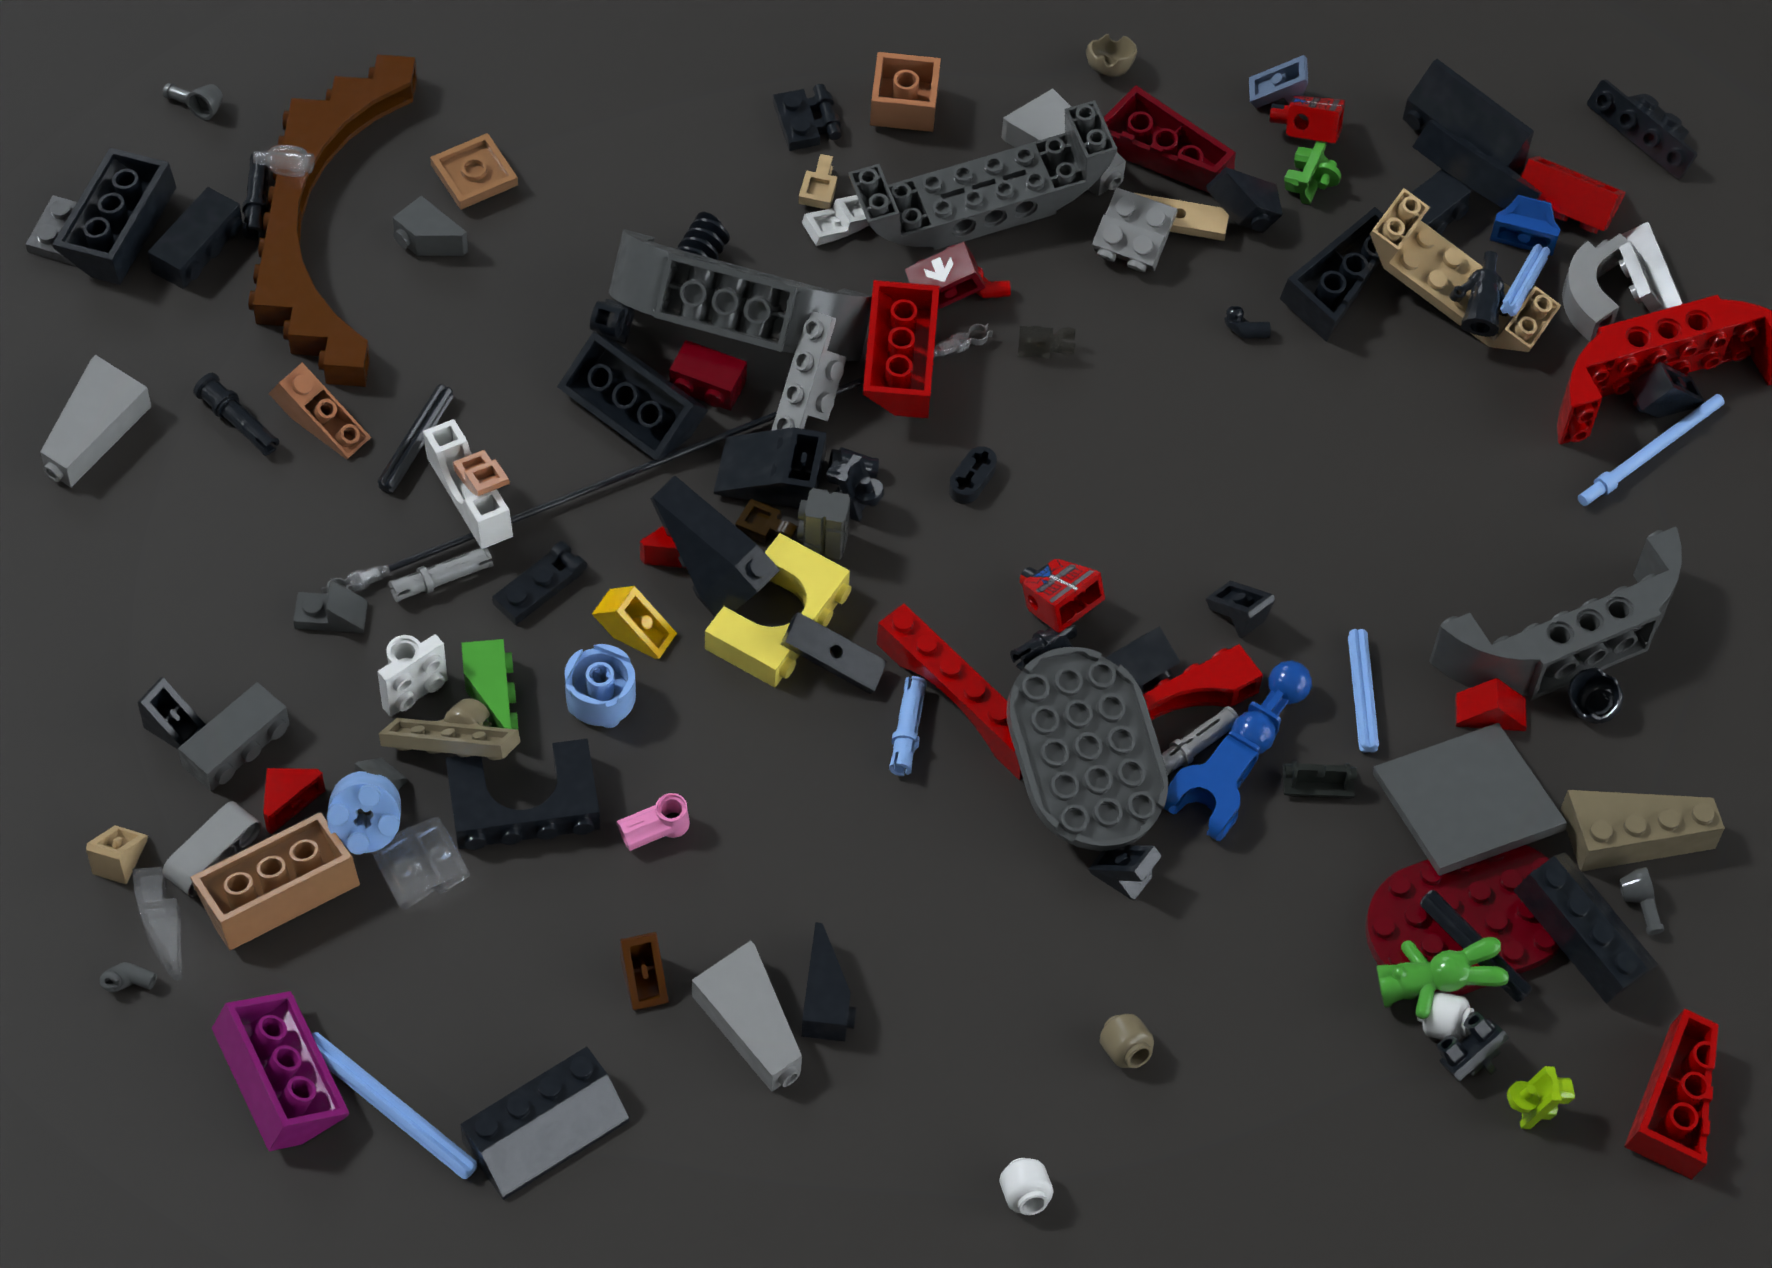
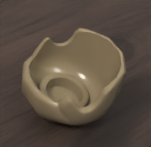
M1109 34L1104 35L1099 40H1092L1086 49L1090 67L1098 74L1108 77H1120L1125 74L1132 66L1138 52L1136 44L1129 37L1123 36L1120 40L1114 41L1110 38Z

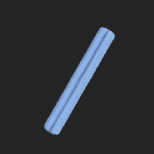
M1536 244L1502 301L1503 304L1500 309L1503 314L1508 313L1510 317L1517 315L1548 260V255L1550 254L1548 247H1542L1541 244Z
M1352 629L1349 632L1348 643L1359 750L1363 753H1374L1378 750L1379 739L1368 633L1365 629Z

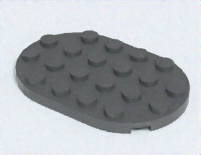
M1081 647L1053 649L1037 656L1024 667L1016 678L1007 701V724L1028 797L1039 819L1052 833L1062 840L1080 848L1096 851L1115 850L1125 847L1139 840L1152 828L1165 806L1168 793L1167 771L1146 701L1133 676L1121 664L1118 667L1110 660L1102 657V653Z

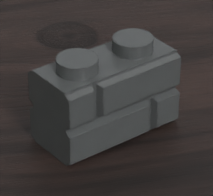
M813 488L809 492L808 500H801L798 512L800 523L797 539L803 540V546L820 555L824 554L825 558L836 560L843 558L849 531V494L838 492L829 494L827 490Z

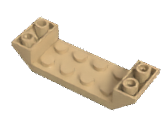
M1403 188L1370 233L1382 266L1386 271L1461 326L1471 290L1466 292L1465 297L1459 303L1452 301L1449 295L1456 286L1466 283L1470 275L1476 270L1482 269L1483 266L1422 222L1421 219L1430 207ZM1504 283L1503 290L1505 296L1510 289V286ZM1534 286L1517 315L1512 317L1510 315L1507 317L1499 315V334L1491 337L1472 335L1488 347L1529 352L1561 305Z

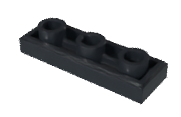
M799 612L793 615L781 643L782 646L869 694L875 691L887 663L886 660ZM830 650L834 653L835 658L831 655Z

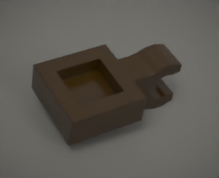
M750 499L735 523V526L748 537L765 544L770 536L775 539L779 533L796 542L798 540L797 536L794 535L798 526L791 522L782 521L781 510Z

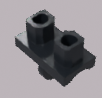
M853 454L848 463L835 460L826 473L829 483L839 485L835 492L849 494V515L852 520L860 522L863 518L862 512L867 505L871 507L876 506L884 496L883 484L877 479L869 478L861 456Z
M1474 1012L1463 1024L1470 1033L1465 1039L1459 1042L1456 1037L1449 1035L1437 1044V1048L1442 1056V1059L1439 1060L1440 1063L1458 1081H1461L1469 1073L1472 1076L1476 1075L1483 1068L1492 1075L1496 1068L1491 1061L1501 1053L1497 1048L1509 1039L1505 1031L1490 1018L1486 1019L1480 1013Z

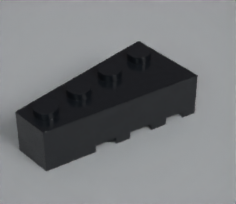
M1376 207L1290 276L1280 296V300L1326 342L1381 262L1370 236L1371 231L1384 215Z

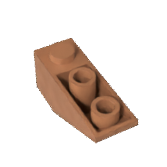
M303 362L281 380L269 393L292 420L346 460L372 438Z

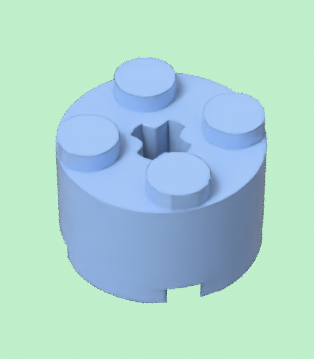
M607 644L594 645V648L585 651L581 649L571 656L566 664L564 673L568 711L577 719L589 725L603 726L605 728L617 726L631 712L636 701L635 670L630 662V658L621 649Z
M358 771L345 776L335 785L329 799L327 824L330 833H336L346 849L356 855L375 852L384 848L394 839L399 830L401 817L399 792L388 778L379 774L375 775ZM358 809H362L364 812L371 810V814H358Z

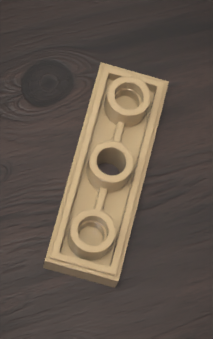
M1135 193L1177 208L1178 212L1170 232L1221 241L1225 240L1229 214L1223 208Z

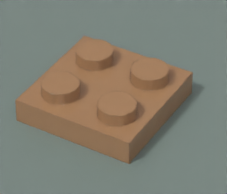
M488 133L430 157L432 168L460 210L518 186V177Z

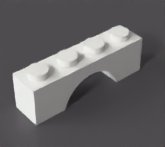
M452 419L424 430L423 436L427 459L481 549L513 537L510 510L498 490L476 496L463 484L455 473L453 461L471 455L468 441L456 421Z

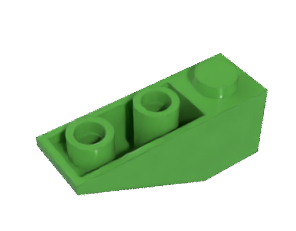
M504 639L462 642L466 692L471 698L479 700L488 708L490 716L487 720L492 723V727L518 730L517 712H510L509 703H516L514 682H507L506 674L513 673L512 652H505Z

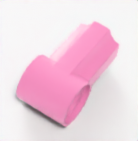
M676 793L664 794L658 799L656 805L617 821L621 837L629 851L665 836L670 838L680 837L687 832L690 825L686 800ZM669 813L680 814L676 818L665 817Z

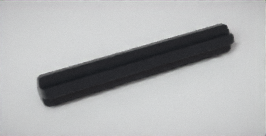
M443 384L436 386L378 479L379 489L387 493H393L424 445L423 431L436 426L453 399V390L450 387H446Z
M1431 890L1423 896L1420 902L1421 907L1463 949L1483 939L1437 891ZM1499 954L1478 963L1480 966H1498L1508 972L1509 981L1501 987L1516 1002H1521L1530 994L1531 986Z

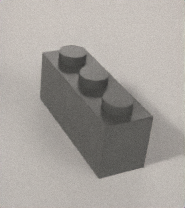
M256 682L178 748L182 767L208 790L213 791L218 785L227 783L233 777L235 771L244 763L253 761L260 754L261 749L271 740L280 738L286 732L287 727L290 725L287 707Z

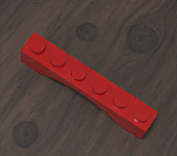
M903 603L878 622L877 645L900 667L921 675L947 695L976 727L995 758L1018 780L1022 779L1023 776L1007 724V700L906 604Z
M1238 644L1230 649L1223 648L1217 651L1211 659L1200 665L1198 663L1190 665L1181 675L1171 680L1167 678L1160 681L1154 689L1143 694L1151 721L1174 710L1192 706L1213 705L1232 707L1259 693L1263 674L1242 646Z

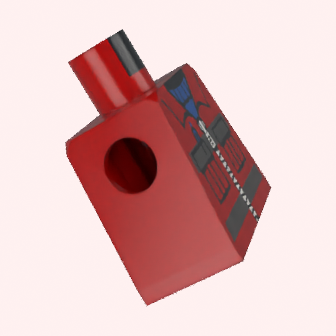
M1294 96L1289 105L1272 103L1269 122L1286 124V135L1336 144L1342 131L1345 100ZM1299 114L1307 116L1308 120L1302 119Z
M1053 559L1039 570L1027 567L1020 575V584L1023 586L1026 607L1032 614L1058 633H1061L1105 600L1101 572L1065 560Z

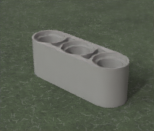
M234 801L226 803L169 857L163 866L162 875L189 897L196 896L197 892L190 877L245 850L260 833L261 822Z

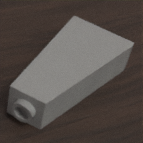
M1052 88L1003 117L1001 138L1013 147H1019L1065 133V109L1071 106ZM1116 153L1110 166L1088 190L1099 196L1107 190L1116 189L1124 179L1126 161Z
M95 355L90 360L40 451L44 465L43 470L46 475L55 482L61 481L72 487L151 408L148 388Z
M750 940L692 979V997L770 1091L773 1092L781 1085L783 1087L791 1085L799 1077L802 1055L756 946Z

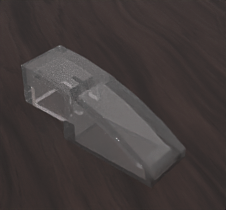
M162 867L132 869L134 892L143 928L149 943L160 963L173 980H182L181 913L177 898L166 899V881Z

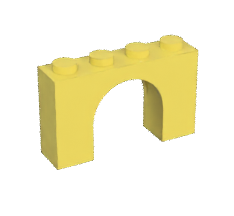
M779 533L765 551V554L780 569L770 581L792 592L800 599L804 606L801 614L827 627L833 616L834 608L838 603L842 605L851 592V586L849 585L850 570ZM723 606L705 630V650L774 688L782 678L787 679L792 674L796 665V659L799 657V654L781 645L790 623L777 627L762 626Z

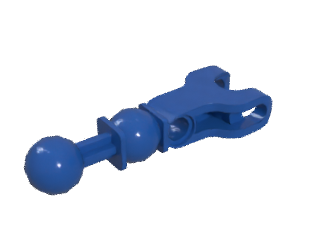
M1293 660L1284 661L1272 669L1268 677L1270 693L1261 705L1253 701L1250 703L1248 712H1244L1236 718L1231 731L1206 763L1190 765L1178 771L1168 786L1167 799L1163 809L1172 814H1177L1188 803L1199 802L1205 804L1212 811L1207 835L1216 841H1221L1238 818V810L1240 808V793L1238 789L1258 761L1259 754L1264 753L1272 746L1280 728V713L1287 704L1299 703L1310 693L1312 678L1309 670L1302 663Z

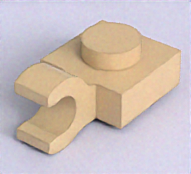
M820 154L816 172H805L799 193V204L822 209L831 208L837 187V177L831 176L833 156Z

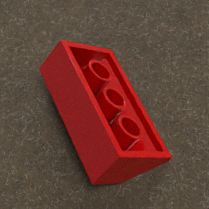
M873 280L863 395L895 416L928 419L940 286Z

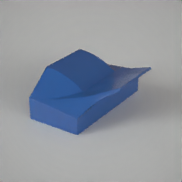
M1518 195L1506 209L1497 213L1490 241L1530 251L1536 244H1541L1542 247H1548L1550 249L1549 255L1553 256L1560 228L1555 222L1552 204Z

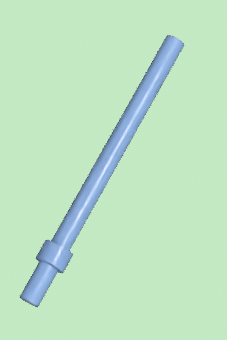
M1715 394L1611 472L1606 471L1594 479L1592 486L1578 495L1579 503L1587 506L1599 496H1606L1618 487V482L1725 404L1724 398L1720 394Z

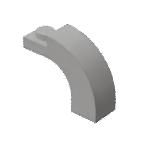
M1618 234L1610 241L1607 239L1602 241L1596 248L1589 241L1584 243L1573 256L1564 282L1562 299L1565 312L1573 326L1589 342L1596 337L1599 327L1614 323L1619 306L1602 291L1597 279L1617 266L1619 260L1623 259L1619 246L1629 241L1621 234Z

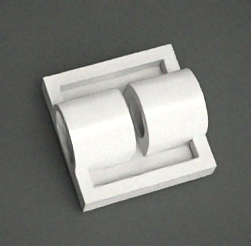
M436 634L422 643L410 635L397 636L389 642L387 646L388 665L377 671L382 708L392 717L400 711L410 709L416 700L427 693L439 690L445 681L448 680L444 643Z

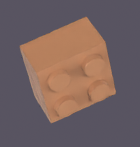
M878 52L871 99L870 125L933 132L941 58Z

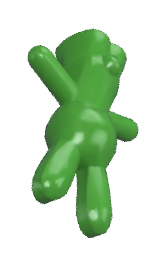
M1494 937L1483 938L1461 951H1442L1434 956L1430 962L1412 941L1407 940L1402 943L1401 950L1410 962L1376 966L1384 1007H1391L1395 1002L1403 999L1412 1000L1418 997L1415 1014L1419 1019L1429 1017L1435 989L1443 992H1454L1466 985L1497 987L1506 985L1509 981L1508 972L1498 966L1470 967L1495 957L1501 951V942Z

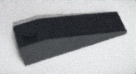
M673 476L650 498L667 535L672 537L676 545L682 567H686L694 583L692 588L697 598L714 617H716L723 606L735 612L780 571L753 540L677 476Z

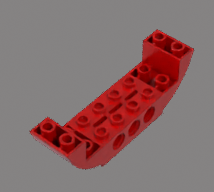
M1717 294L1599 327L1596 337L1580 353L1572 370L1559 410L1557 423L1558 443L1580 442L1589 437L1602 397L1611 394H1623L1629 391L1628 384L1658 362L1687 375L1689 372L1700 369H1712L1721 363L1732 360L1741 361L1751 356L1767 386L1772 385V310L1748 302L1720 299Z

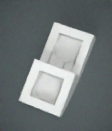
M857 195L836 199L833 208L806 213L802 220L803 226L816 246L847 237L869 226Z

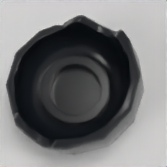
M1596 667L1581 670L1571 679L1567 691L1573 711L1581 719L1594 724L1611 721L1621 711L1624 700L1617 679L1604 673L1601 668Z

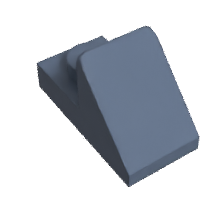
M1305 55L1249 77L1250 103L1257 109L1281 98H1285L1290 104L1294 96H1303L1308 85V68Z

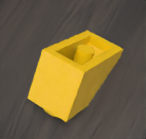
M635 586L609 589L592 613L613 638L654 659H660L677 634Z

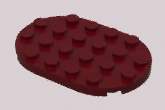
M1523 845L1440 876L1428 859L1395 872L1374 893L1366 916L1365 932L1372 956L1378 965H1397L1410 962L1401 950L1402 943L1407 940L1412 941L1429 962L1442 951L1463 950L1420 905L1423 896L1429 891L1435 890L1483 938L1494 937L1501 942V951L1498 954L1518 974L1543 965L1552 959L1561 948L1513 890L1531 872L1547 862L1549 858L1539 851ZM1476 963V964H1474V965H1472V966H1470V967L1480 966V965H1479L1478 963ZM1466 985L1457 991L1447 993L1460 996L1486 986Z

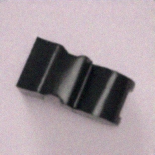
M606 299L605 302L597 301L590 318V330L610 337L614 341L626 344L635 315L634 309L610 299Z

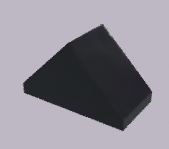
M160 677L137 702L144 729L176 749L206 725L164 677Z

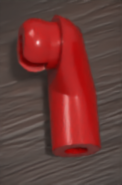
M978 266L986 288L976 292L977 295L982 298L1011 296L1009 280L990 282L984 277L983 269Z

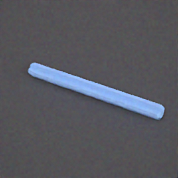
M318 1032L312 1033L328 1069L462 1179H468L477 1169L476 1160Z

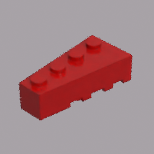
M1685 1008L1669 1027L1624 1147L1692 1180L1707 1165L1708 1152L1706 1151V1142L1710 1133L1711 1122L1708 1120L1709 1106L1713 1098V1086H1711L1712 1071L1715 1068L1719 1024Z

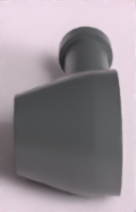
M170 82L163 88L164 98L186 103L190 111L202 120L211 119L218 111L223 99L221 90L213 84L198 87L192 92L176 87L175 84Z
M1647 867L1636 869L1619 879L1620 891L1624 902L1641 904L1647 926V935L1663 932L1665 929L1660 922L1655 904L1653 885Z

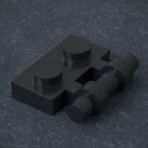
M817 84L813 87L815 96L811 98L806 97L804 89L773 94V104L789 151L820 145L821 134L828 133L831 140H837L842 136L839 115L833 111L834 101L824 84ZM821 111L822 118L814 120L812 113Z

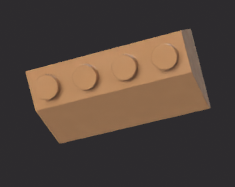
M321 812L190 877L214 928L229 951L360 885L351 854L337 834L330 833L327 820Z

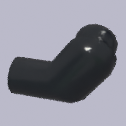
M1231 306L1226 310L1225 324L1239 337L1244 339L1270 338V322H1249L1243 317L1244 311L1239 306Z

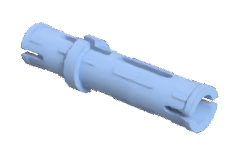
M912 676V682L910 677L905 679L898 726L892 734L891 743L894 746L889 770L898 776L911 773L913 755L919 747L920 737L917 735L927 682L918 676Z

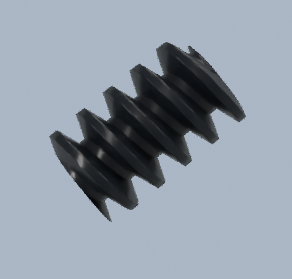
M700 212L676 249L718 260V254L723 252L724 245L730 241V234L717 217L707 212Z

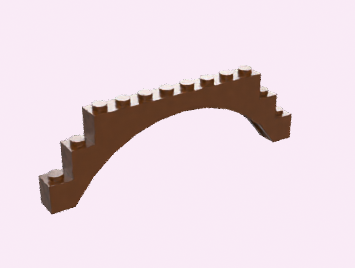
M377 54L375 67L369 68L368 78L334 76L332 89L327 88L326 100L291 98L289 111L284 110L282 124L285 135H280L278 139V155L281 156L280 161H275L273 166V179L276 180L275 186H270L268 204L271 206L270 212H265L263 229L266 232V236L259 240L258 254L259 258H261V263L255 264L253 280L254 284H256L255 291L251 290L249 293L248 307L249 310L254 311L256 324L284 326L283 338L284 340H289L291 354L319 356L318 366L319 370H324L326 384L366 387L370 364L368 340L339 318L315 289L302 261L300 250L301 221L311 190L325 166L341 148L374 121L413 103L417 82L415 57Z

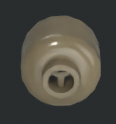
M1134 1014L1115 1015L1109 1018L1100 1034L1099 1041L1103 1050L1113 1063L1120 1068L1141 1067L1152 1056L1154 1047L1152 1033L1141 1019Z

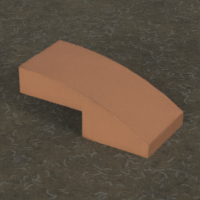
M485 450L453 461L455 473L463 484L476 496L510 484L509 478L497 460H491Z

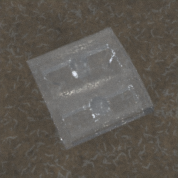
M438 816L398 832L387 846L371 852L398 905L404 910L434 891L440 895L470 876L447 829Z

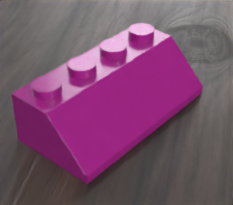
M291 991L225 1003L211 1029L268 1151L302 1145L349 1115L346 1104Z

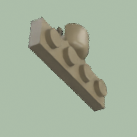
M473 698L460 700L446 712L442 720L425 721L396 718L379 733L381 746L394 747L399 751L413 749L423 750L429 754L443 752L457 754L459 757L482 756L487 757L489 760L505 758L521 741L517 729L491 727V722H484L490 716V712L485 704Z

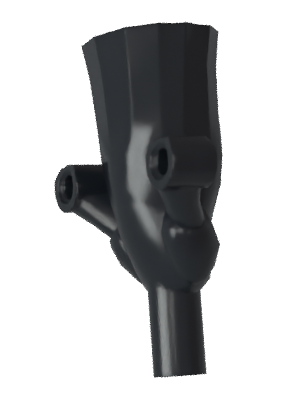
M1493 251L1485 252L1482 269L1473 272L1466 283L1456 286L1449 295L1452 301L1459 303L1465 297L1466 292L1471 290L1461 327L1471 334L1484 337L1499 334V315L1505 317L1509 315L1508 313L1503 314L1500 309L1505 298L1503 291L1504 282L1501 276L1495 272L1497 253Z

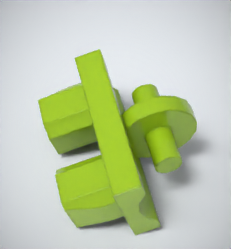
M1545 1066L1528 1082L1516 1081L1507 1091V1099L1512 1109L1522 1113L1521 1129H1531L1541 1119L1551 1120L1557 1115L1558 1104H1569L1575 1099V1093L1570 1078L1557 1077L1555 1067Z

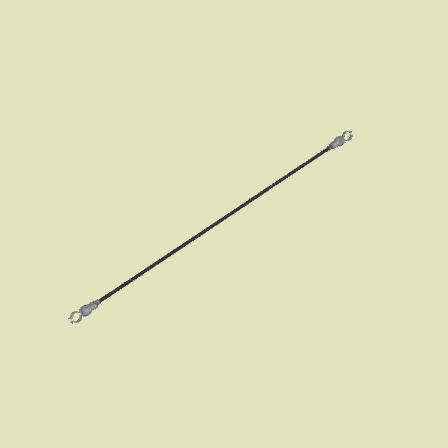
M987 323L986 326L982 324L972 325L968 333L964 331L954 333L948 339L935 345L934 358L937 356L944 357L951 353L959 354L970 347L971 343L983 345L988 337H992L993 331H988L987 336L983 339H969V334L974 330L985 332L988 328ZM864 377L839 386L836 395L864 384ZM777 411L670 453L660 461H650L511 516V524L724 440L728 436H734L775 419ZM471 532L391 565L374 566L366 570L359 569L347 575L345 580L333 578L330 581H335L344 586L347 585L346 588L352 592H361L366 590L371 584L381 581L394 570L475 539ZM330 581L326 587H322V593L328 592Z

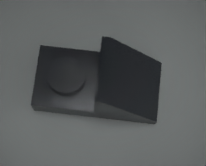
M1230 580L1208 596L1206 601L1210 610L1230 616L1239 638H1243L1266 620L1275 602V598L1271 593Z
M1127 845L1115 850L1102 851L1088 870L1093 876L1126 897L1136 899L1151 880L1153 867L1162 856L1155 846Z

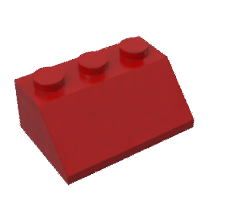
M1539 156L1528 159L1521 176L1542 192L1538 200L1552 204L1555 218L1567 221L1569 217L1581 222L1580 228L1597 234L1598 230L1605 231L1608 229L1626 193L1623 190Z

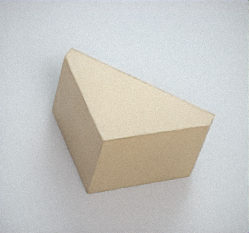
M114 825L88 842L86 852L93 875L127 884L147 843L148 835Z

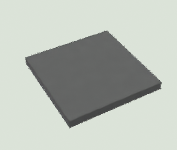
M1499 723L1373 767V776L1439 876L1566 830V820Z

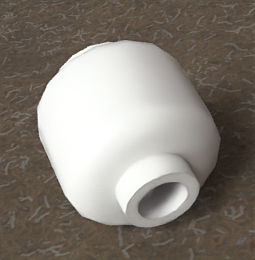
M1435 991L1429 1017L1426 1019H1419L1417 1017V1020L1422 1022L1423 1031L1426 1036L1442 1040L1446 1036L1453 1035L1459 1041L1463 1036L1467 1037L1470 1034L1463 1024L1474 1013V1008H1470L1467 998L1463 996Z
M1031 1158L1015 1159L1000 1175L999 1182L1008 1207L1014 1212L1024 1215L1038 1214L1047 1207V1204L1052 1199L1054 1191L1044 1164L1038 1160Z

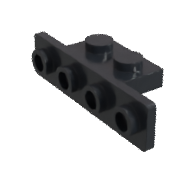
M1607 79L1599 82L1587 101V105L1677 179L1685 175L1697 157V152L1683 142L1689 131L1681 125L1682 121L1674 114L1666 113L1658 106V101L1652 96L1639 94L1628 97Z

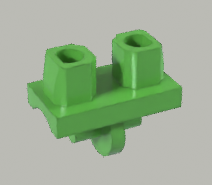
M1316 141L1314 148L1298 147L1294 158L1295 168L1304 170L1302 172L1288 169L1284 177L1285 190L1300 193L1301 203L1311 204L1318 187L1326 189L1327 187L1337 186L1341 180L1342 174L1336 167L1337 163L1334 160H1328L1324 155V150L1327 146L1326 142Z

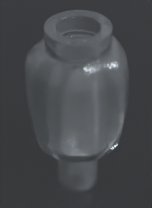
M275 145L267 152L254 151L253 154L254 164L266 165L273 173L283 176L302 177L305 173H312L314 169V154L307 153L306 149L300 146Z

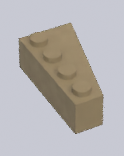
M1567 790L1560 809V813L1567 822L1566 831L1581 872L1716 849L1725 829L1715 800L1711 797Z

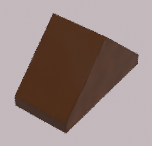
M651 932L620 939L621 966L632 1009L637 1010L669 1003L657 933Z

